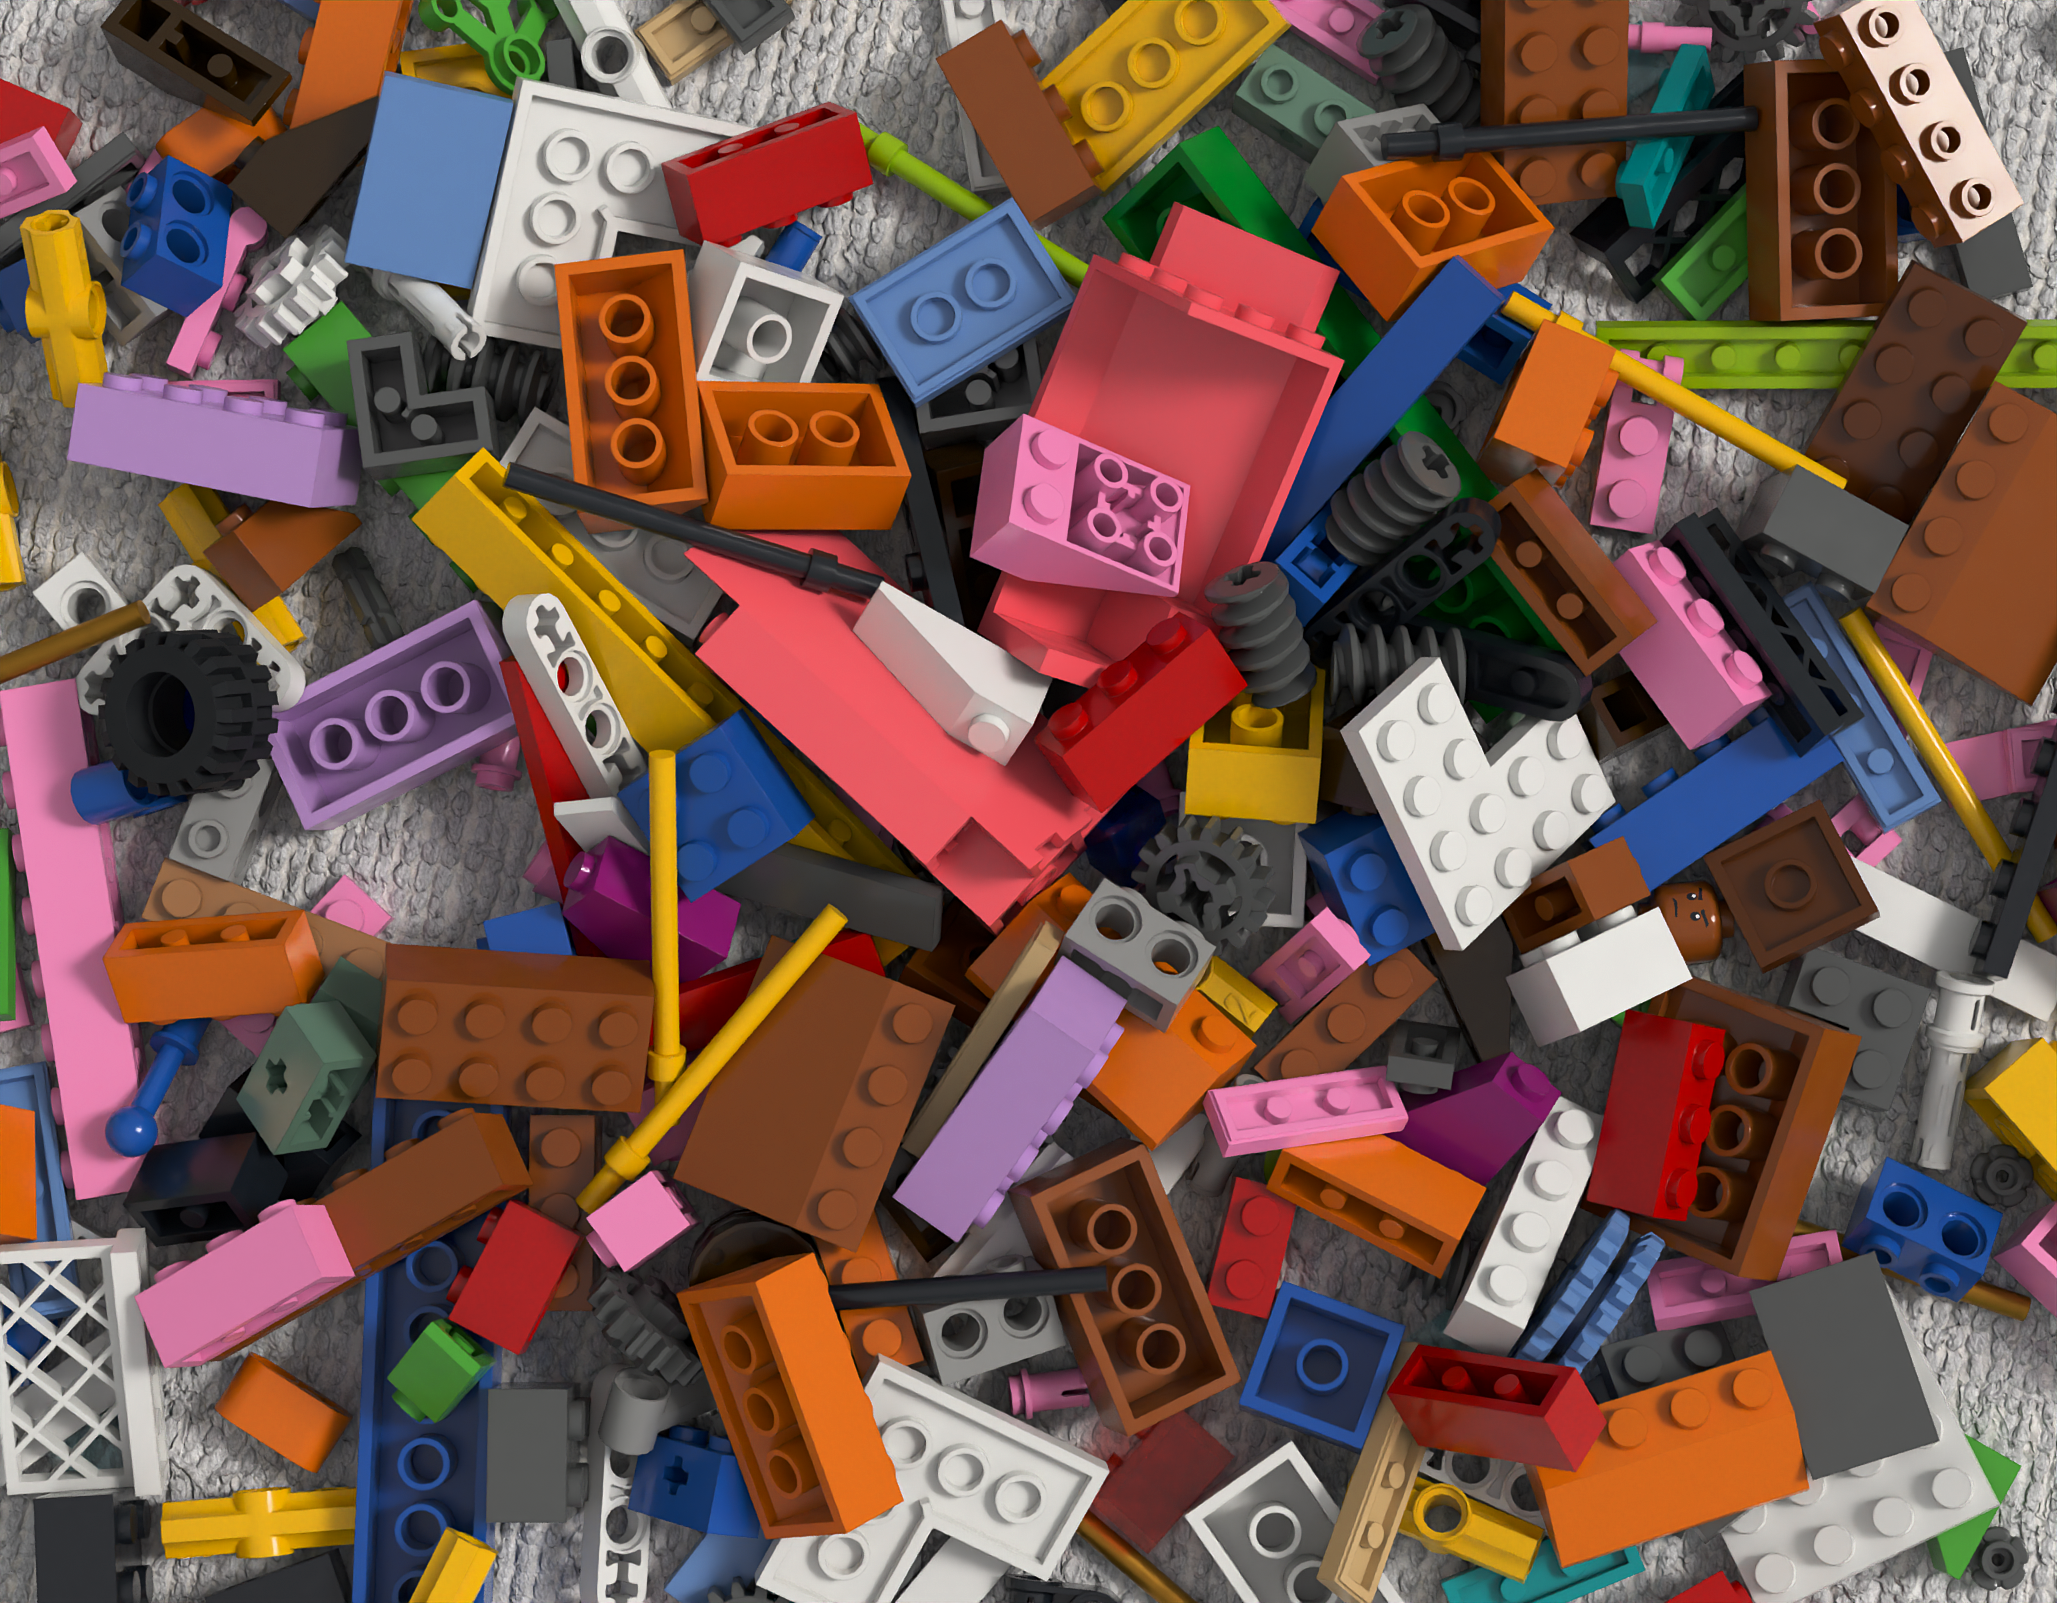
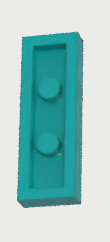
M1681 44L1671 68H1665L1660 76L1658 96L1650 113L1708 108L1715 93V86L1706 46ZM1695 136L1637 140L1629 160L1621 162L1615 182L1616 194L1619 199H1623L1629 226L1654 229Z
M1546 1536L1542 1539L1539 1552L1524 1584L1478 1565L1441 1579L1439 1582L1448 1603H1567L1643 1572L1646 1569L1636 1546L1561 1569L1549 1536Z

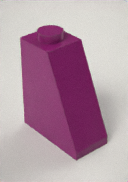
M608 836L587 853L584 851L579 852L571 861L564 877V886L569 888L562 914L607 957L649 960L652 974L650 856ZM677 883L679 984L698 979L727 958L741 903L714 889L691 903Z
M1508 1052L1454 1072L1451 1090L1438 1088V1091L1433 1094H1417L1405 1090L1399 1092L1409 1119L1403 1131L1385 1133L1383 1135L1401 1142L1406 1147L1451 1170L1461 1173L1485 1187L1544 1123L1562 1092L1549 1082L1547 1076L1539 1068L1525 1063L1513 1052Z

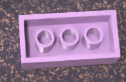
M104 372L102 383H78L67 460L308 508L356 505L362 470L358 427L346 425L348 414L344 412L309 407V410L287 407L288 402L260 396H249V398L227 396L228 390L196 384H189V387L168 384L167 378L140 373L124 375Z
M473 600L305 686L302 697L289 710L282 712L272 711V718L279 719L277 733L269 734L268 741L273 745L270 755L305 830H334L518 736L499 664L500 661L514 655L503 633L502 618L504 613L502 608L494 602Z
M1062 955L969 1084L938 1133L929 1143V1147L920 1159L917 1158L893 1195V1198L957 1243L972 1222L983 1229L1003 1202L1004 1195L1012 1183H1017L1029 1168L1048 1135L1052 1136L1074 1105L1072 1102L1082 1088H1088L1107 1061L1109 1052L1125 1030L1115 1021L1128 1000Z

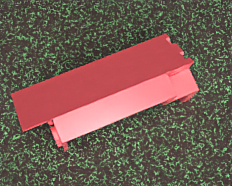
M1175 201L1149 262L1122 252L1118 263L1094 254L1028 415L1191 485L1179 593L1175 597H1164L1028 581L1002 570L977 632L1038 673L1089 689L1097 683V679L1104 669L1117 661L1124 660L1139 647L1156 624L1165 619L1172 618L1178 612L1209 627L1219 641L1220 630L1225 626L1217 625L1213 621L1211 613L1217 604L1210 603L1205 598V586L1214 578L1233 568L1260 562L1345 361L1322 350L1321 348L1326 338L1315 333L1341 271Z
M730 529L805 553L814 548L837 555L838 563L882 576L885 579L884 582L912 597L839 530ZM696 546L683 553L690 562L739 605L730 616L723 612L708 624L699 637V642L703 645L696 651L695 655L733 695L737 692L904 845L912 856L974 913L979 922L996 938L1033 898L1057 882L1087 849L1084 838L1125 795L1123 794L1103 813H1100L1072 795L1033 740L1039 732L1048 726L1049 720L1040 712H1038L1033 726L1006 766L947 734L852 631L869 603V599L830 588L827 593L801 586L800 578Z

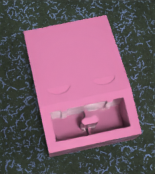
M1022 414L985 448L970 557L1028 581L1175 597L1179 593L1191 485L1029 415Z

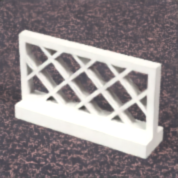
M145 1227L119 1229L116 1238L0 1245V1264L24 1263L42 1277L23 1300L0 1283V1434L7 1495L135 1487V1496L162 1495L170 1463L159 1357L134 1296L151 1287ZM101 1258L103 1281L89 1296L60 1274L72 1260ZM44 1261H58V1262H57L53 1267H51L50 1265H48V1264H47L46 1262H44ZM49 1285H52L79 1306L60 1328L56 1327L31 1307ZM104 1293L106 1309L97 1303ZM3 1304L12 1310L6 1319L4 1318ZM86 1313L109 1330L110 1341L96 1356L67 1335ZM20 1317L49 1339L30 1360L7 1344L6 1332ZM56 1346H59L85 1367L66 1389L37 1367ZM110 1355L112 1357L113 1370L103 1363ZM10 1365L19 1371L13 1379H11ZM92 1374H95L115 1390L116 1401L103 1416H100L74 1396ZM26 1378L56 1399L37 1420H34L14 1404L13 1393ZM63 1406L91 1426V1429L73 1448L45 1428V1425ZM117 1415L119 1430L110 1423ZM17 1425L26 1431L19 1440ZM101 1434L122 1451L123 1468L98 1469L81 1454ZM33 1438L62 1459L51 1472L22 1474L20 1453ZM71 1466V1467H73V1468H74L75 1470H77V1471H66V1470Z

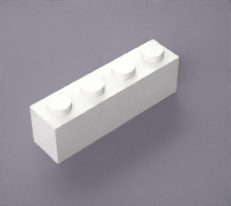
M1560 1096L1544 1123L1526 1141L1443 1331L1444 1334L1484 1354L1501 1357L1508 1355L1527 1325L1593 1169L1603 1116Z

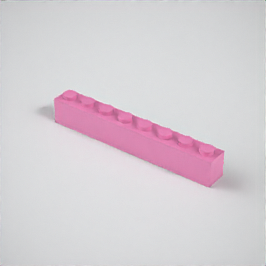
M75 678L0 691V747L7 746L11 770L3 772L2 785L8 808L10 810L17 809L20 834L12 836V851L17 870L20 873L26 872L30 897L22 899V916L28 935H36L39 960L32 961V981L37 997L39 999H46L49 1023L42 1024L41 1026L42 1047L46 1060L48 1062L55 1061L59 1087L51 1089V1106L56 1124L58 1126L65 1125L69 1149L61 1152L62 1177L67 1189H75L76 1200H91L126 1194L129 1192L146 1154L135 1158H127L115 1153L106 1141L105 1126L109 1117L116 1110L131 1105L148 1072L141 1023L124 1022L102 960L125 924L110 823L91 825L86 822L77 812L70 791L71 780L76 772L100 763L93 715L87 713L79 706ZM158 1136L154 1145H159Z

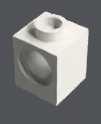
M83 552L79 553L32 592L63 630L81 624L79 608L82 602L89 596H103L106 603L105 614L131 603L97 561ZM105 642L81 652L92 657Z

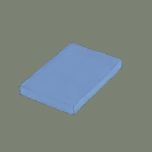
M384 70L345 249L344 262L472 289L514 105L513 100Z
M1013 197L851 295L848 299L917 409L1069 316L1076 297Z

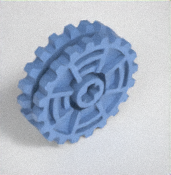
M1614 1208L1613 1211L1611 1210L1604 1220L1598 1224L1588 1240L1582 1244L1571 1262L1564 1268L1555 1284L1550 1288L1541 1304L1529 1318L1524 1331L1506 1357L1542 1362L1551 1351L1545 1363L1575 1367L1580 1374L1587 1363L1598 1352L1601 1344L1613 1331L1622 1314L1636 1297L1637 1291L1651 1273L1650 1270L1658 1261L1661 1255L1660 1252L1665 1246V1241L1653 1232L1638 1237L1607 1271L1628 1235L1630 1216L1618 1208Z

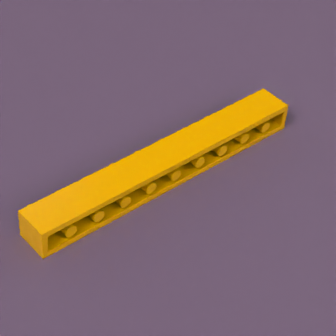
M484 447L458 470L411 518L428 536L429 540L436 547L443 550L474 581L476 586L503 610L510 599L516 595L550 593L557 597L568 613L630 735L648 753L654 750H670L675 752L743 708L816 815L809 824L786 843L919 879L535 497L502 487L506 469ZM843 927L840 931H843V930H846V929H849V928ZM872 935L884 967L909 947L906 944Z

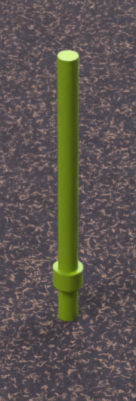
M859 122L868 163L875 170L887 177H891L894 174L971 222L995 208L992 204L908 153V145L886 131L879 135ZM1035 232L1065 281L1080 289L1089 265Z

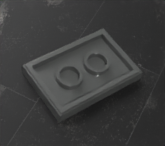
M1875 1251L1749 1291L1769 1351L1771 1350L1793 1407L1801 1447L1813 1480L1940 1441Z

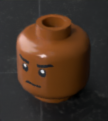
M1695 880L1661 884L1650 892L1651 895L1648 896L1647 902L1638 903L1637 916L1659 907L1686 965L1716 961L1722 951L1723 939L1734 937V918L1725 900H1718L1715 889L1707 881Z

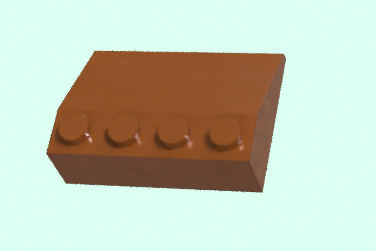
M1994 381L1900 543L1876 593L1871 595L1865 604L1863 612L1866 617L2030 707L2033 705L2057 663V414L2003 384Z
M771 935L746 999L793 946V942ZM820 953L713 1078L673 1179L856 1253L956 1005Z
M1691 975L1693 979L1653 997L1647 1013L1726 1030L1723 1041L1724 1064L1720 1074L1715 1079L1709 1108L1711 1127L1707 1138L1702 1143L1696 1171L1698 1179L1697 1194L1688 1209L1686 1222L1655 1218L1620 1210L1630 1216L1629 1230L1640 1235L1653 1232L1665 1241L1666 1246L1734 1276L1776 1282L1862 1036L1808 1015ZM1590 1176L1579 1208L1605 1218L1611 1210L1613 1211L1614 1207L1586 1201L1591 1180Z

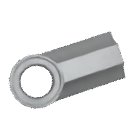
M636 1367L621 1369L615 1375L599 1426L598 1434L600 1439L606 1446L623 1454H647L654 1448L658 1432L717 1408L706 1374L704 1373L695 1384L690 1383L687 1387H684L676 1379L672 1383L668 1382L660 1371L650 1376L637 1370Z

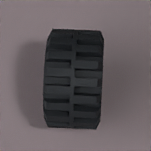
M215 629L164 631L146 634L145 638L134 639L125 646L126 654L115 656L109 665L114 673L113 677L104 678L100 692L106 695L105 705H98L99 719H105L107 731L101 733L104 746L113 747L115 754L111 760L118 771L129 770L127 780L137 788L148 787V793L179 796L233 789L242 785V779L252 778L260 770L257 760L268 759L273 745L268 741L269 734H274L278 731L279 719L272 718V705H279L277 691H269L267 682L272 678L267 665H257L255 663L258 653L251 645H239L240 637L229 632L218 633ZM186 689L191 695L195 710V722L191 735L186 728L183 718V699Z

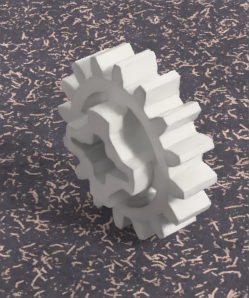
M322 223L316 230L312 227L307 228L300 240L295 236L287 238L278 249L269 256L262 257L250 272V275L253 276V281L248 290L240 297L244 303L234 312V316L238 318L234 325L252 342L263 349H266L272 342L276 346L280 345L288 332L293 336L300 335L307 325L319 316H325L338 300V297L335 296V289L349 274L345 268L350 263L344 262L347 241L334 228L328 227L325 223Z

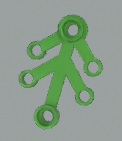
M420 0L418 12L422 22L435 32H443L450 28L484 58V65L489 78L501 91L512 96L517 76L540 81L545 70V59L542 50L538 46V42L547 23L559 15V10L554 0H517V11L521 20L515 30L508 11L511 0H469L483 12L487 27L464 10L460 0ZM535 1L539 4L541 10L537 7ZM437 5L441 7V9L444 12V15L439 11Z

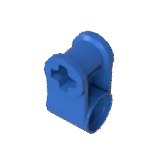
M111 759L79 770L71 780L70 791L74 806L80 816L91 825H100L131 816L135 819L188 802L187 795L158 796L148 793V787L137 788L127 780L129 770L118 771Z

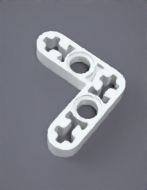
M188 564L176 566L170 570L142 600L149 611L150 624L106 641L76 676L80 708L91 715L98 716V705H105V700L102 699L104 694L100 692V684L104 678L113 677L114 674L109 665L116 655L126 654L125 646L134 639H138L146 628L156 625L161 632L215 629L218 633H221L223 628L230 622L239 621L244 628L245 634L242 645H251L258 653L256 661L260 665H267L268 669L278 672L275 679L280 685L277 690L279 705H272L273 712L286 711L296 705L304 693L306 683L304 671L298 661L223 581L210 571ZM189 584L198 586L195 594L199 598V602L195 607L186 605L189 597L185 593V589ZM164 610L173 613L170 618L180 622L179 627L170 619L162 616Z

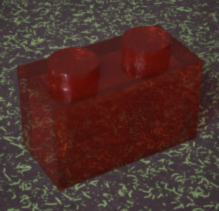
M1185 1410L1135 1433L1134 1435L1139 1440L1123 1458L1113 1451L1104 1460L1110 1472L1092 1502L1100 1512L1147 1554L1151 1552L1182 1517L1183 1513L1190 1508L1235 1457L1229 1449Z

